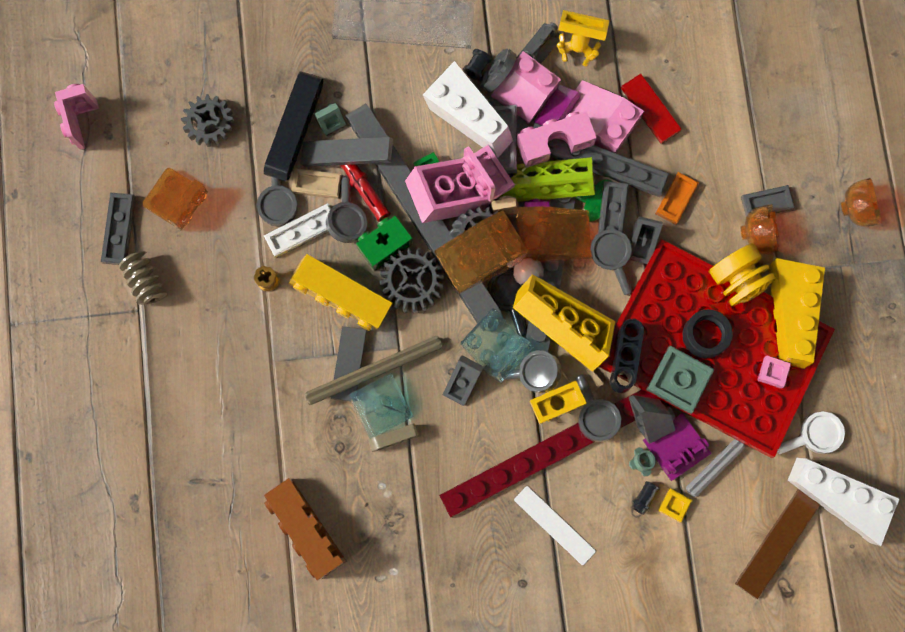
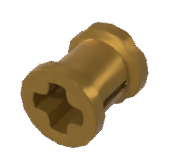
M261 266L255 271L254 280L261 290L270 292L277 288L279 279L271 267ZM264 275L269 277L270 281L268 283H265Z

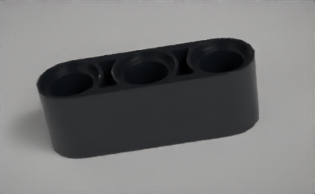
M637 319L626 320L617 334L610 377V386L617 393L628 392L637 379L644 335V327ZM625 328H633L636 332V337L628 336ZM621 352H629L632 355V361H625L621 356ZM617 376H626L629 384L627 386L621 385L617 380Z

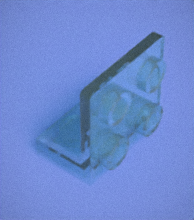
M494 308L484 316L460 343L478 364L484 366L483 370L488 375L501 383L534 348L530 341L516 334Z

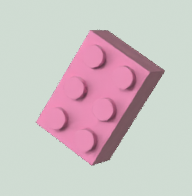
M462 158L415 166L405 180L422 223L457 217L462 213L465 214L468 209L474 212L477 207L484 211L491 204L486 196L482 198L475 187L477 183L474 178H469L462 167L464 164Z

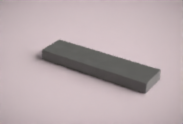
M391 137L303 141L300 164L304 167L391 163L393 139Z

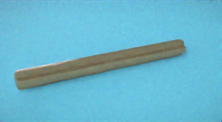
M434 336L307 391L305 398L309 405H313L442 348L441 341L438 336Z

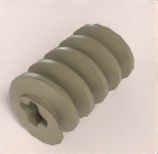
M145 251L132 253L119 264V269L124 271L123 277L128 280L127 285L132 288V295L137 296L135 301L138 305H149L167 296L166 292H158L163 287L162 283L154 284L159 276H150V273L155 268L153 266L146 267V265L151 260L149 258H141L147 253Z

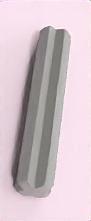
M736 439L733 440L686 487L688 493L693 497L698 496L745 449L744 444Z

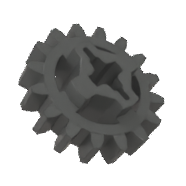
M206 94L205 100H201L197 96V103L194 104L189 101L188 103L191 108L183 109L187 116L181 118V121L185 124L183 130L185 133H189L188 137L191 141L196 138L198 145H201L203 141H205L207 147H210L211 141L219 145V138L227 140L228 138L225 133L233 131L229 125L235 123L233 117H231L233 112L231 108H227L228 104L225 100L220 103L218 96H215L213 100H211L209 94ZM218 111L222 112L223 120L218 117ZM193 121L198 124L197 131L193 127Z

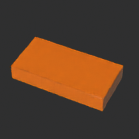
M677 172L655 214L676 225L699 182Z

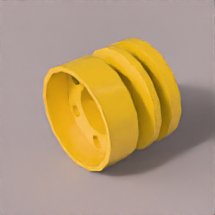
M753 243L730 254L709 270L717 285L730 282L731 285L723 292L725 296L734 292L737 293L729 300L731 306L752 300L767 290L769 285L777 279L774 273L765 277L761 276L770 267L768 265H763L759 268L755 267V264L762 258V255Z

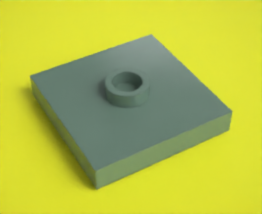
M669 346L646 390L691 414L714 369Z

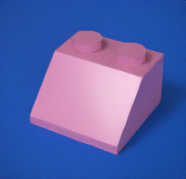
M523 51L516 59L510 73L494 90L491 97L504 106L516 105L517 115L529 124L556 91L561 79Z

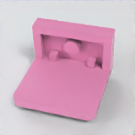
M72 84L67 89L55 92L57 101L54 102L58 115L62 116L63 123L60 124L64 137H68L72 145L75 144L82 150L85 149L77 115L99 109L96 98L84 84Z
M489 145L473 153L469 146L464 149V157L462 158L464 163L462 165L463 170L469 178H474L477 183L475 187L482 198L486 196L488 201L491 202L514 188L515 184Z

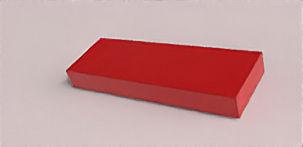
M641 73L621 86V90L629 101L644 111L641 117L660 144L681 131L678 123Z

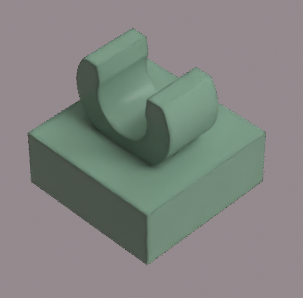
M336 103L328 104V107L322 110L318 109L314 113L325 135L346 125Z

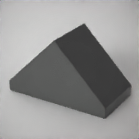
M638 217L633 226L630 239L632 250L629 260L648 263L654 252L663 222Z

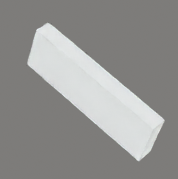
M327 203L264 235L274 257L277 258L328 232L325 222L327 214L331 210L329 204Z

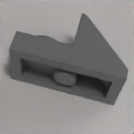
M462 355L442 395L464 406L484 366Z

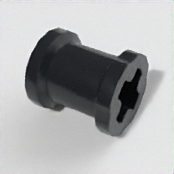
M474 49L470 62L462 70L470 78L481 80L484 68L487 64L491 63L492 59L486 52Z

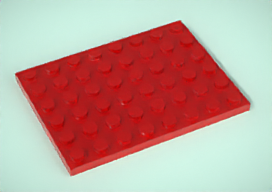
M660 239L614 327L609 356L598 367L611 373L617 334L620 327L628 319L639 320L644 327V335L637 379L634 386L760 453L774 458L835 329L819 321L814 363L806 368L790 366L783 388L758 381L764 357L770 356L779 359L776 336L778 331L776 320H774L773 310L775 307L773 297L763 292L748 302L731 306L729 300L737 293L734 292L728 296L723 294L731 284L728 281L717 285L709 273V270L714 267L713 265ZM701 310H715L722 313L732 326L733 337L730 345L724 352L714 358L702 359L694 356L687 350L683 342L682 332L685 323ZM703 320L694 327L693 336L702 347L713 348L720 343L722 334L714 322ZM625 328L628 336L636 337V332L633 328ZM669 346L714 369L691 414L646 390ZM621 352V356L625 361H632V355L629 352ZM618 375V376H617V377H619V378H621V379H623V380H625V381H627V382L629 383L628 378H627L626 376H624V375Z

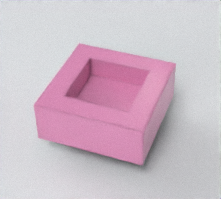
M765 356L758 381L783 388L790 363Z

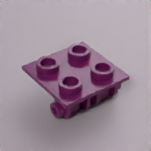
M683 413L673 420L675 431L650 444L646 439L642 440L670 481H673L712 454L708 449V442L704 438H700Z

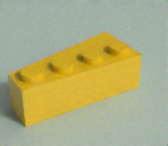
M308 254L302 258L288 283L297 291L305 295L306 293L311 295L318 303L337 309L336 312L347 319L349 317L358 321L357 324L368 331L371 328L374 330L379 328L392 305V302Z
M776 258L769 265L768 271L769 274L774 273L777 278L770 287L775 307L773 310L774 320H776L778 331L776 336L779 360L790 363V366L806 368L814 363L825 267Z
M533 274L517 291L513 308L592 372L609 356L615 326L614 320Z

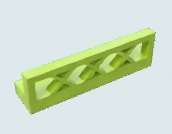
M592 157L547 161L526 168L525 164H517V173H512L514 176L511 178L515 184L514 188L501 196L516 197L517 201L521 202L530 201L531 199L543 200L595 195ZM587 166L588 171L585 172L574 171L577 167ZM554 169L562 170L560 174L550 173ZM532 171L538 172L536 176L529 177L526 175Z

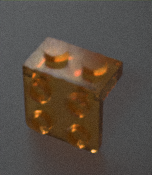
M167 168L143 201V206L182 231L184 226L191 221L197 207L204 202L208 191L197 180L191 181L172 168Z

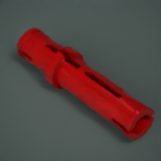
M357 164L340 165L349 177L350 185L357 189L377 218V221L381 222L389 217L391 212L388 211L367 180V174L362 172Z

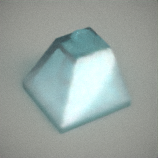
M392 373L348 395L369 439L414 417Z

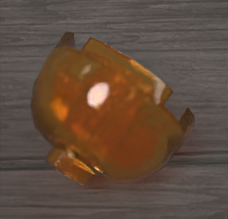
M872 179L860 180L848 187L845 192V201L840 202L843 215H849L850 220L857 226L869 227L882 224Z
M773 204L751 210L746 216L745 225L740 227L742 240H747L748 244L753 243L759 252L771 253L780 251V245L777 244L776 238H779Z

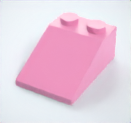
M582 80L575 89V91L579 92L580 98L569 114L573 112H579L580 114L587 111L597 137L594 144L597 147L617 153L640 121L644 111L627 99Z

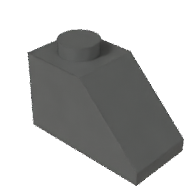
M636 395L629 397L637 428L649 444L675 431L673 423L675 415L669 406L665 407L659 399Z

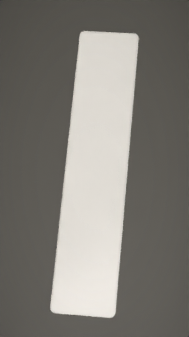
M528 486L514 499L523 510L581 565H584L595 553V550Z

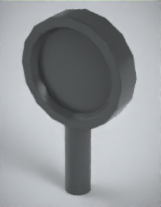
M271 177V187L262 191L258 197L257 210L265 223L280 227L290 223L295 218L298 211V203L293 192L281 186L280 179Z
M349 177L341 179L342 202L332 207L327 214L325 222L329 234L337 241L343 243L355 242L365 232L367 227L365 213L356 204L351 203Z
M602 230L591 241V258L601 268L614 270L624 295L632 293L633 290L623 268V265L627 263L631 255V243L627 236L619 230Z
M537 350L530 352L524 357L520 364V369L495 371L494 378L496 381L520 378L524 387L530 391L545 393L556 387L561 378L562 370L560 362L554 355L546 351Z
M584 374L580 375L575 380L587 403L579 414L578 423L580 430L591 441H608L620 429V412L608 400H595Z

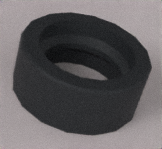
M701 310L685 323L682 335L687 350L694 356L705 359L714 358L724 352L731 343L733 332L729 320L722 313L715 310ZM709 320L719 327L722 338L717 346L705 348L696 342L693 330L698 322Z

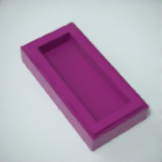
M559 85L534 123L543 126L546 121L552 119L557 121L565 119L580 98L579 92Z

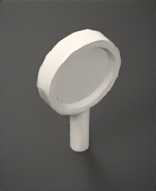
M824 411L813 413L802 423L801 436L781 443L777 452L783 454L803 445L819 454L833 452L844 441V426L840 419L832 413Z

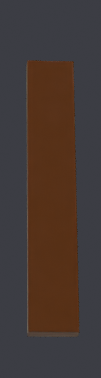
M819 461L816 462L817 464H820V465L826 467V466L823 465L821 462H819ZM798 489L735 582V585L753 598L758 599L820 504Z

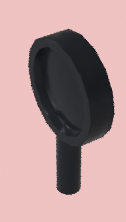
M508 270L500 275L496 273L490 279L487 291L499 310L510 312L518 337L524 336L527 332L521 314L513 308L517 291L523 284L520 285L516 282L513 275L514 271Z

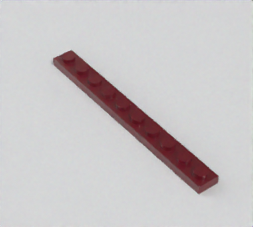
M642 389L632 394L659 399ZM630 396L614 403L621 416L620 429L635 421L629 400ZM659 399V400L662 402L663 405L668 404V403L662 401L661 399ZM576 423L439 496L451 518L595 441L585 437L580 430L579 423Z

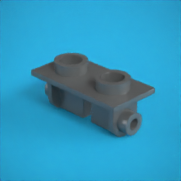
M553 22L550 24L544 23L519 55L524 51L541 64L560 41V33L557 32L558 26Z

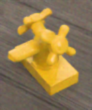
M563 10L558 30L572 33L571 41L565 42L564 33L559 35L560 42L557 43L560 54H562V61L567 62V53L573 50L574 52L584 54L586 59L582 65L588 66L590 61L599 56L598 49L601 47V43L598 41L591 48L589 46L590 38L605 41L609 20Z
M573 381L555 390L553 388L551 391L545 392V394L529 401L539 424L546 421L549 422L553 418L570 413L572 410L587 404L577 381Z

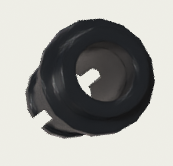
M646 481L637 498L631 501L633 503L631 508L642 515L649 512V506L659 488Z

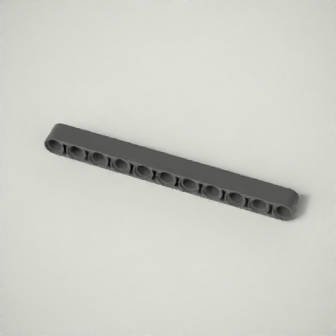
M366 103L345 115L358 138L388 137ZM392 145L391 163L374 164L433 256L438 259V264L442 266L443 272L477 325L484 331L503 319V315L471 264L468 268H465L466 261L458 262L459 254H452V249L455 246L449 245L452 237L449 236V230L443 221L437 220L422 223L405 182L411 172L394 145Z

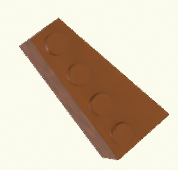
M291 478L286 479L264 495L267 500L264 502L266 508L272 515L276 514L280 521L278 523L280 529L286 536L289 535L293 541L292 547L299 557H303L307 564L306 568L313 578H316L317 581L323 579L347 562Z

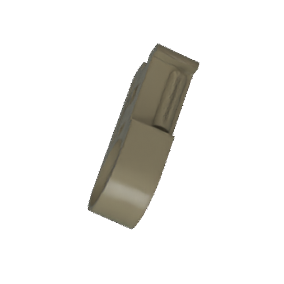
M415 423L375 436L368 441L372 452L419 437Z

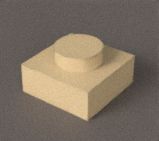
M501 196L498 200L492 201L493 212L498 211V217L520 214L519 203L516 197Z

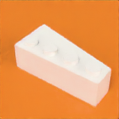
M455 61L423 94L432 112L484 148L489 145L497 158L513 142L508 125Z
M796 458L788 481L818 502L828 512L843 521L849 528L860 534L866 541L881 546L899 498L808 459Z

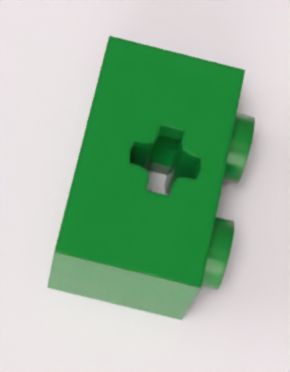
M396 216L391 219L389 217L383 219L377 225V229L371 233L367 231L358 238L356 243L357 249L374 271L383 266L385 262L390 261L391 255L397 256L399 250L404 251L413 244L412 237ZM379 239L387 240L388 244L379 243Z

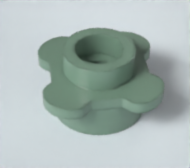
M638 447L634 450L635 455L633 460L629 461V466L633 470L640 471L643 476H649L651 469L656 463V459L650 451Z

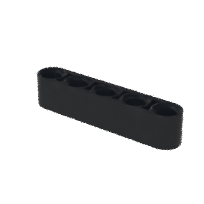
M302 71L298 73L264 165V175L289 181L323 88V77Z

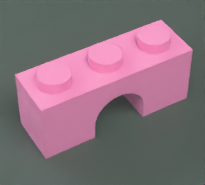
M586 111L580 114L579 112L570 113L565 119L559 121L556 119L546 121L543 126L535 129L534 127H527L520 131L516 142L524 164L528 168L549 161L551 152L548 142L553 139L564 140L568 144L571 153L594 146L597 137Z

